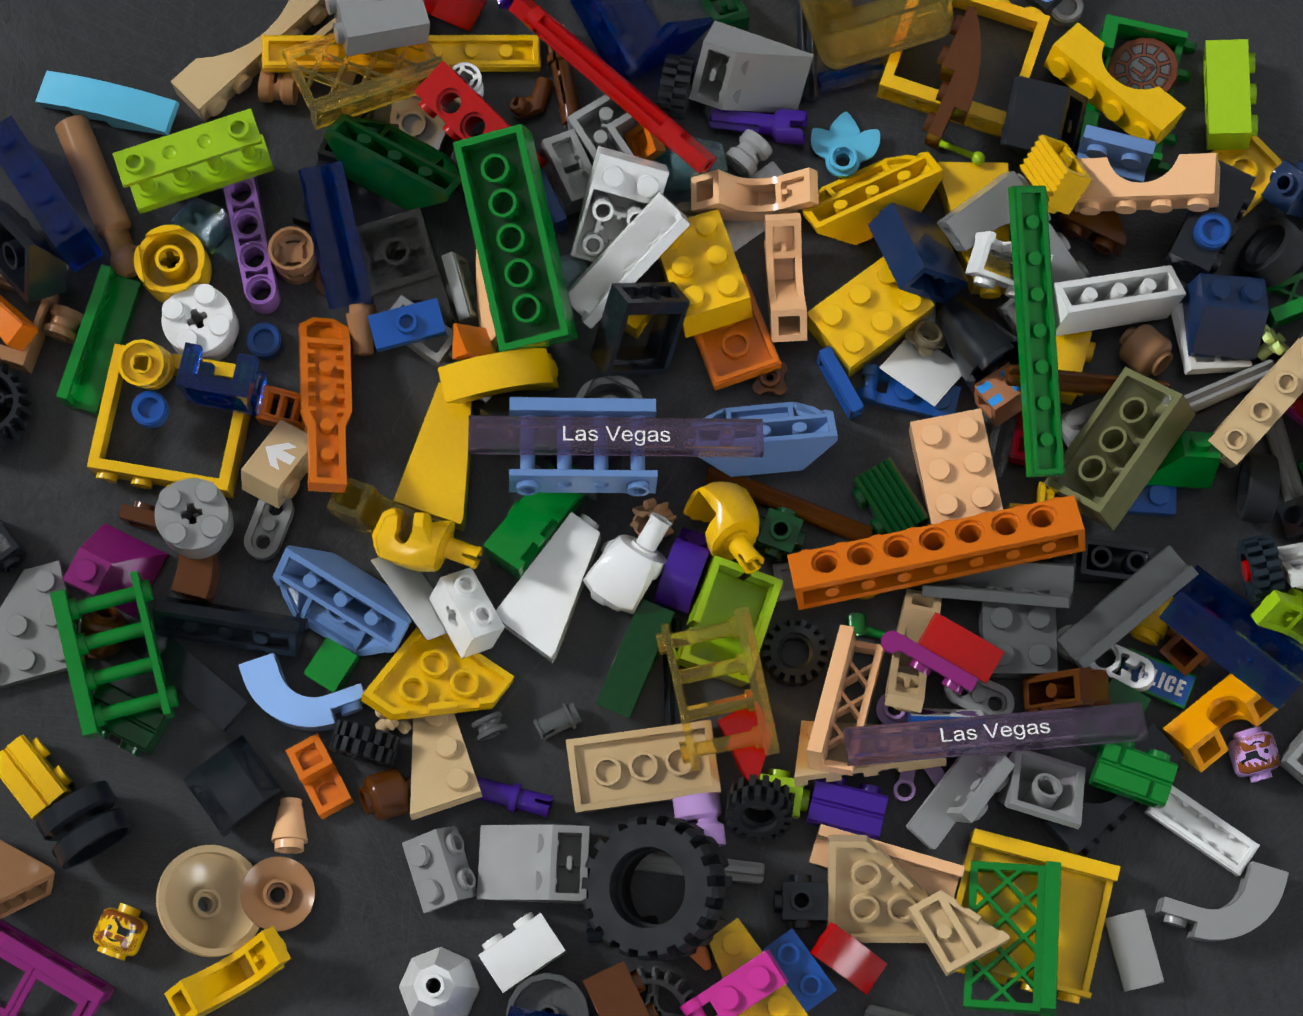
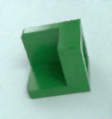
M326 637L305 669L304 674L328 689L331 693H334L346 687L362 661L356 654Z

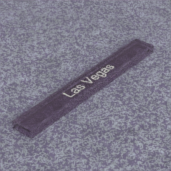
M469 416L468 454L763 457V419Z
M1141 702L848 727L843 728L847 766L1142 741L1147 740L1148 730Z

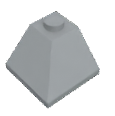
M1016 746L1009 757V760L1015 764V767L1009 773V782L999 791L998 801L1007 808L1079 830L1082 823L1086 768Z

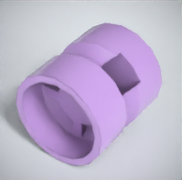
M719 793L691 794L672 799L675 818L684 819L687 823L698 825L704 829L705 836H711L716 840L719 847L726 845L724 824L717 820L722 814Z

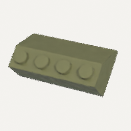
M1125 367L1064 453L1065 475L1049 476L1044 481V484L1060 497L1074 495L1078 509L1082 514L1114 531L1196 414L1183 394Z

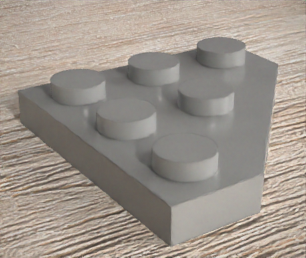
M59 560L23 570L0 607V689L68 671L50 597L51 592L63 589L69 593L67 583L62 580L65 573L63 564Z

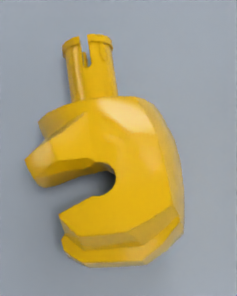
M712 482L693 491L683 513L692 520L710 522L705 535L708 549L712 556L717 555L730 561L736 559L747 574L758 571L761 568L760 564L764 563V558L753 547L759 535V513L747 489L731 482Z
M393 507L382 513L373 531V545L377 555L388 562L412 571H438L445 559L469 566L475 570L481 560L475 557L482 556L483 547H477L454 538V521L432 522L429 513H414L412 533L407 542H403L399 537L405 515L400 508Z

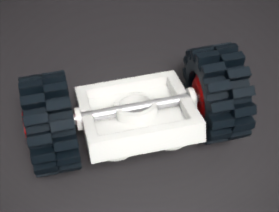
M1270 534L1238 540L1236 548L1238 552L1237 561L1240 565L1238 569L1241 572V582L1244 584V591L1248 594V599L1251 603L1262 602L1273 590L1285 593L1283 578L1292 588L1303 589V542L1275 547V541Z

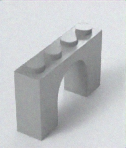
M325 0L328 14H334L336 23H333L337 44L343 43L346 57L428 42L430 21L423 0Z
M1015 171L1002 173L937 222L956 251H967L974 246L975 234L977 232H993L1000 226L1010 224L1008 188L1011 186H1030L1024 176L1019 173L1016 174ZM1048 212V220L1050 221L1051 216ZM1049 223L1051 254L1054 255L1051 262L1053 284L1090 278V273L1083 263L1078 260L1075 261L1068 251L1071 249L1068 240L1062 233H1056ZM1010 298L996 309L1014 336L1017 337L1015 299Z

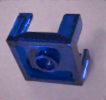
M185 342L175 384L189 403L258 416L268 378L265 371L257 372L259 366L258 357L243 353L239 354L233 379L229 380L224 377L213 376L215 366L201 359L203 352L201 345Z

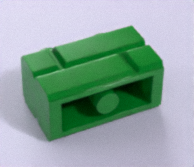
M1114 736L1113 740L1106 739L1103 741L1089 779V785L1158 810L1165 807L1178 769V764L1170 762L1171 756L1156 749H1149L1148 753L1134 749L1135 743L1119 736Z

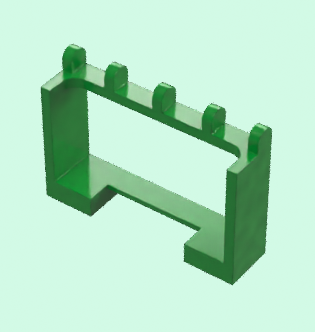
M1106 14L1099 34V39L1105 43L1102 51V60L1106 70L1108 69L1116 38L1130 41L1137 38H1154L1165 43L1171 50H1174L1178 63L1177 81L1188 82L1191 76V72L1179 69L1182 52L1195 53L1197 44L1186 41L1188 37L1187 31ZM1173 88L1172 92L1169 94V95L1172 96V97H1173V93H1174V88ZM1087 102L1078 146L1086 125L1097 127L1100 113L1089 102ZM1169 133L1155 146L1153 157L1147 168L1148 171L1166 174L1171 169V164L1162 162L1163 154L1161 150L1163 144L1176 145L1177 135Z

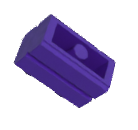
M826 778L815 780L805 824L815 827L823 824L857 835H867L871 839L879 840L889 797L881 794V787L860 783V787L855 788L845 785V778L833 782H826Z

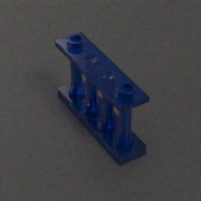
M1196 565L1194 569L1199 574L1173 595L1175 596L1174 599L1161 613L1159 618L1279 710L1303 682L1298 677L1303 671V645L1288 635L1258 626L1251 617V614L1256 610L1254 607L1199 565Z

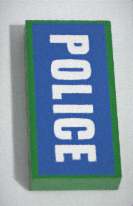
M1129 647L1128 650L1150 660L1155 669L1153 685L1148 690L1140 693L1182 711L1186 706L1197 675L1189 673L1187 676H1184L1175 666ZM1124 657L1117 675L1120 676L1121 670L1124 669L1132 674L1133 682L1137 683L1140 678L1146 680L1147 676L1144 674V667L1139 666L1137 670L1130 669L1125 665V661L1128 658Z

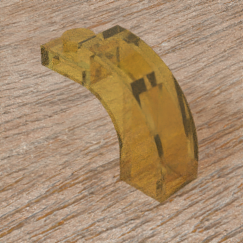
M347 477L345 493L332 492L327 505V509L335 517L371 536L382 513L393 507L400 508L405 514L399 537L403 542L408 541L412 533L414 513L419 512L388 499L380 494L373 485ZM431 516L432 522L446 521V520H443V519H440V518Z

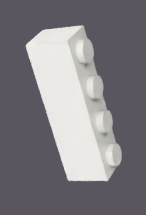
M1171 265L1054 283L1053 297L1056 336L1168 318L1184 298L1186 292Z

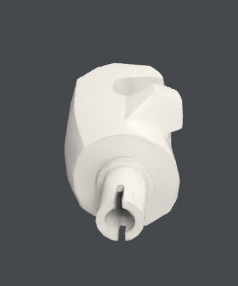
M652 512L638 538L623 534L613 540L606 541L601 547L603 554L583 579L584 584L591 592V598L617 612L623 611L634 614L652 580L658 578L667 562V559L657 550V547L668 528L672 525L671 521L658 513Z

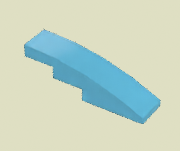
M48 70L45 73L35 100L43 108L70 111L74 115H85L88 119L105 121L114 128L169 135L180 105L175 100L142 90Z

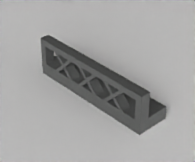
M1167 545L1058 636L1057 642L1078 667L1087 668L1199 573L1192 565H1186L1170 545Z
M1034 561L923 584L922 596L1069 608L1074 600L1076 564Z

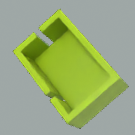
M715 555L707 562L686 626L690 628L683 632L673 663L735 686L743 687L750 682L784 580L760 571L745 574L743 580L738 579L739 576L744 574L742 567L738 563Z

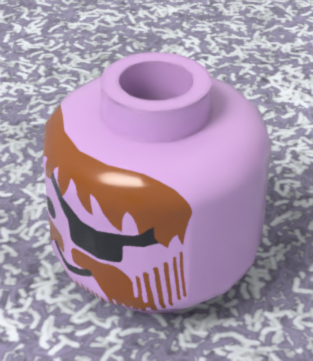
M1261 726L1232 734L1234 740L1230 741L1227 747L1235 774L1238 777H1249L1251 783L1272 778L1271 770L1276 769L1281 763L1273 734L1267 731L1262 732Z

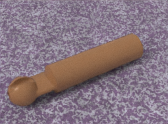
M74 115L63 119L55 126V131L96 232L100 238H105L109 247L111 267L119 276L125 278L135 277L137 273L134 267V252L137 246L134 245L129 233L131 221L89 119L85 115Z

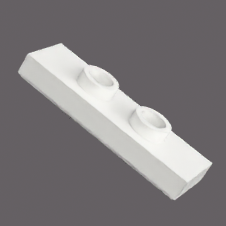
M1173 785L1171 786L1165 807L1158 810L1148 806L1144 812L1237 877L1242 874L1260 846Z

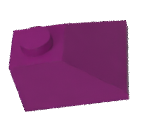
M105 523L79 548L62 580L72 588L90 597L133 587L130 572L138 571L143 580L149 579L152 588L169 555ZM137 601L115 606L120 612L136 618L139 612Z

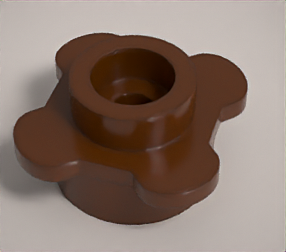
M781 361L780 369L777 368L774 371L757 376L752 384L753 391L758 395H783L787 391V385L784 382L785 374L788 372L786 363ZM768 375L773 376L772 381L767 380Z

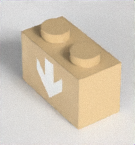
M280 420L242 467V490L278 509L287 498H293L298 491L300 481L308 473L307 433Z

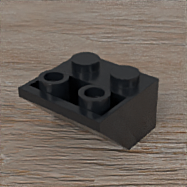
M1015 76L1009 95L1005 123L1002 127L1000 145L1028 158L1027 153H1030L1031 147L1035 146L1034 142L1039 140L1038 136L1043 134L1067 143L1068 147L1076 155L1088 98L1070 87L1023 76Z

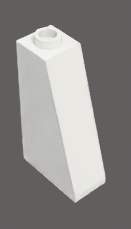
M571 512L496 610L506 630L551 663L558 656L584 587L583 579L592 566L601 542V534L597 531L599 525L585 514H581L578 517Z

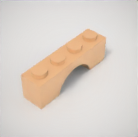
M1216 153L1179 154L1175 164L1165 175L1156 180L1142 183L1131 182L1120 177L1112 169L1107 157L1078 158L1090 175L1089 177L1093 179L1074 207L1075 212L1083 215H1097L1100 211L1132 214L1136 210L1168 213L1172 209L1183 208L1194 212H1203L1209 208L1219 207L1220 164Z

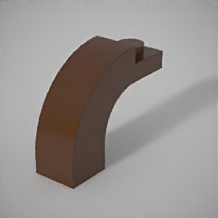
M135 501L134 506L122 503L118 517L126 525L159 533L155 523L154 506ZM191 516V519H189L190 524L197 523L196 519ZM217 553L203 559H189L178 554V567L171 591L178 597L213 603L219 578Z

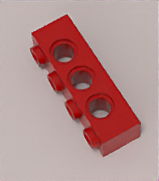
M444 61L414 90L422 99L418 105L432 119L438 115L446 123L442 129L455 142L473 137L472 129L478 122L485 123V130L482 134L511 127L487 101ZM460 98V108L455 113H449L448 107L450 102ZM536 151L541 170L548 162Z

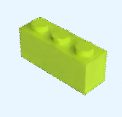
M1248 39L1206 40L1203 54L1206 150L1249 149L1251 136H1257L1258 115H1251V105H1255L1257 100L1256 83H1250V74L1255 73V52H1249Z

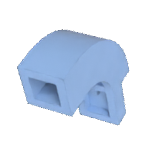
M274 653L238 665L245 686L255 702L275 720L291 728L310 732L333 730L337 722L335 714L341 712L342 716H348L363 710L362 704L365 703L361 701L365 688L361 683L322 697H306L290 689L285 680L279 658Z

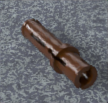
M547 44L549 55L546 57L547 65L552 68L562 119L561 123L562 126L568 128L567 117L581 109L573 67Z

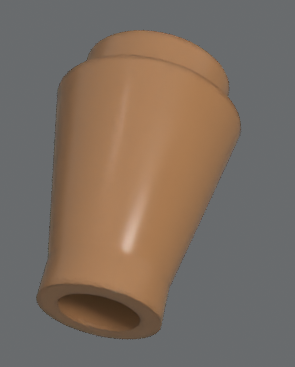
M349 305V313H346V319L353 347V355H374L375 343L368 315L377 313V305Z

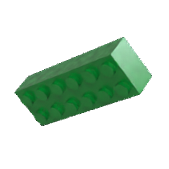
M518 124L453 142L499 351L544 348L579 339L532 131L524 125Z

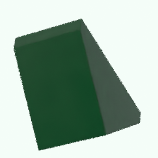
M700 0L709 28L712 27L714 21H718L749 32V11L741 0Z

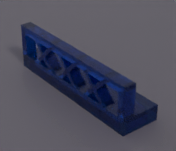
M342 161L298 170L329 309L373 302Z

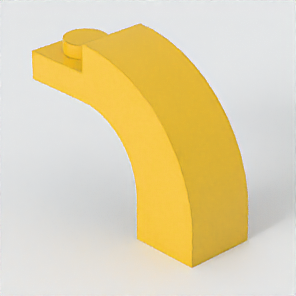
M527 348L492 353L438 368L445 403L465 404L506 392L520 390L550 391L559 388L557 381L558 367L552 359V354L547 353V348Z
M273 925L262 930L244 946L219 962L180 980L165 992L164 995L176 1016H205L278 973L285 967L284 964L291 957L284 940L278 935Z

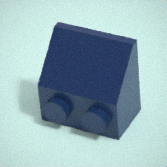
M1199 273L1184 287L1186 295L1182 299L1188 356L1255 360L1269 314L1265 279Z

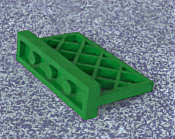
M971 861L968 908L977 913L988 904L1001 917L992 927L998 930L1006 923L1019 938L1005 950L1002 947L995 949L1000 955L986 967H983L978 960L965 966L963 1009L1055 1016L1061 862L1046 861V865ZM978 872L994 873L1003 883L990 894H987L977 884ZM1004 874H1012V875L1007 878ZM1021 875L1038 876L1037 888L1027 897L1013 884ZM1008 887L1021 902L1005 914L993 899ZM978 893L983 900L976 905ZM1036 897L1037 909L1031 903V901ZM1026 906L1036 917V924L1023 933L1011 918ZM1036 932L1034 945V943L1029 939V937H1031ZM1022 943H1025L1035 954V960L1022 970L1009 955ZM1003 960L1018 974L1004 987L989 973ZM973 965L980 971L974 977ZM1033 969H1034V982H1033V981L1029 978V976L1027 975V974H1029ZM983 977L998 991L988 1000L972 999V986ZM1023 979L1033 990V1003L1016 1002L1007 992ZM1003 996L1007 1002L997 1000Z

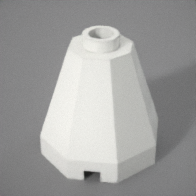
M442 947L413 957L399 985L409 1016H469L473 1003L481 989L470 960ZM434 979H438L441 983V988L436 993H432L429 989L433 985Z

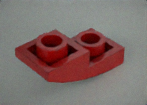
M936 612L918 641L919 645L975 676L985 684H987L1004 654L1003 650Z
M830 922L824 933L820 935L816 945L810 952L826 967L839 974L866 995L887 965L886 962L832 922Z

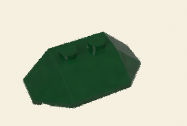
M342 113L325 130L324 138L349 180L407 211L447 202L462 185L460 173L447 154L386 122L367 118H353L352 115Z

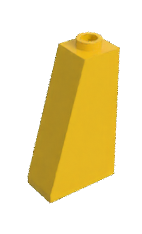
M938 162L944 171V177L937 186V190L945 215L949 214L1002 173L1008 172V163L984 162L981 165H975L973 162ZM1009 224L1000 226L993 231L997 233L995 239L1003 242L1009 241ZM974 246L967 251H957L964 273L966 272ZM988 255L984 269L1010 279V263ZM965 273L969 281L967 285L970 294H979L984 299H995L1006 292L1005 288L995 285L994 289L978 286L973 283L975 277Z
M440 382L437 385L393 501L396 508L411 514L416 512L429 513L434 522L454 521L455 529L464 532L467 520L475 401L465 404L445 403Z

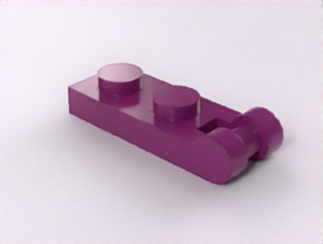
M888 631L881 638V647L886 653L896 654L901 652L912 659L909 666L929 676L931 671L944 677L941 684L961 695L963 690L971 692L978 681V678L899 632Z

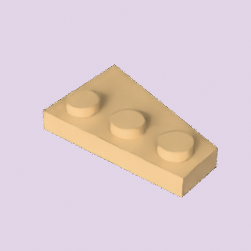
M455 714L413 718L411 820L482 797Z

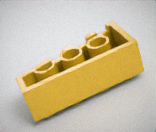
M736 918L714 934L713 940L708 944L721 979L762 953V950L739 918ZM785 984L738 1016L809 1015Z

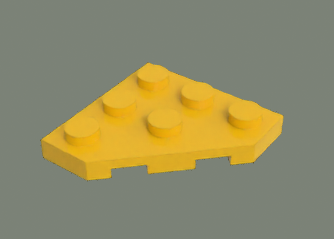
M416 627L364 691L361 701L391 721L493 709L510 687L515 676L480 653L461 659L448 633L427 640L420 629Z

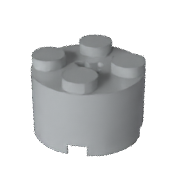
M187 478L171 484L160 492L155 507V523L162 538L173 551L189 559H203L216 554L222 549V546L233 532L234 521L226 498L213 482L199 478ZM198 513L197 523L190 524L189 519H191V516Z

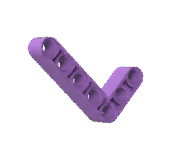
M256 176L219 189H224L244 293L251 307L257 313L263 315L273 313L279 308L281 294L276 270L268 253L270 240ZM243 191L251 192L247 200L243 202L235 200L239 193ZM246 225H258L257 229L253 233H242V230ZM253 257H264V261L260 266H248L249 261ZM259 290H271L267 299H255V295Z

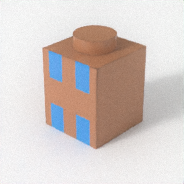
M1009 362L974 384L975 403L995 427L1022 411L1021 387L1008 386L1004 381L1005 369L1011 366Z

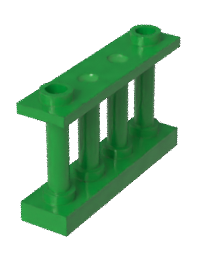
M138 571L130 572L133 587L77 600L76 597L71 598L65 589L50 593L82 735L88 740L103 736L101 726L106 725V721L162 707L163 715L170 719L175 717L173 708L179 706L175 686H168L148 604V601L154 600L149 579L143 580ZM137 601L141 622L87 636L85 633L79 634L76 620L81 619L82 614ZM145 636L150 657L94 671L93 668L87 669L84 655L90 654V650ZM153 671L158 693L102 707L101 703L96 705L93 690H97L98 685Z

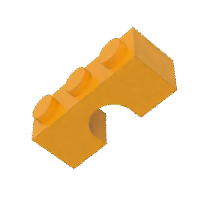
M1245 661L1184 712L1174 718L1163 730L1169 741L1183 754L1182 758L1201 773L1229 750L1220 733V729L1225 724L1233 720L1243 719L1258 727L1285 704L1275 682Z

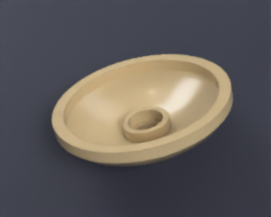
M219 845L193 847L173 859L164 870L156 893L158 916L168 936L182 949L203 957L225 956L237 951L256 935L260 927L255 925L245 914L241 904L240 890L244 877L253 867L252 864L238 852ZM199 900L206 902L207 911H202L199 908Z

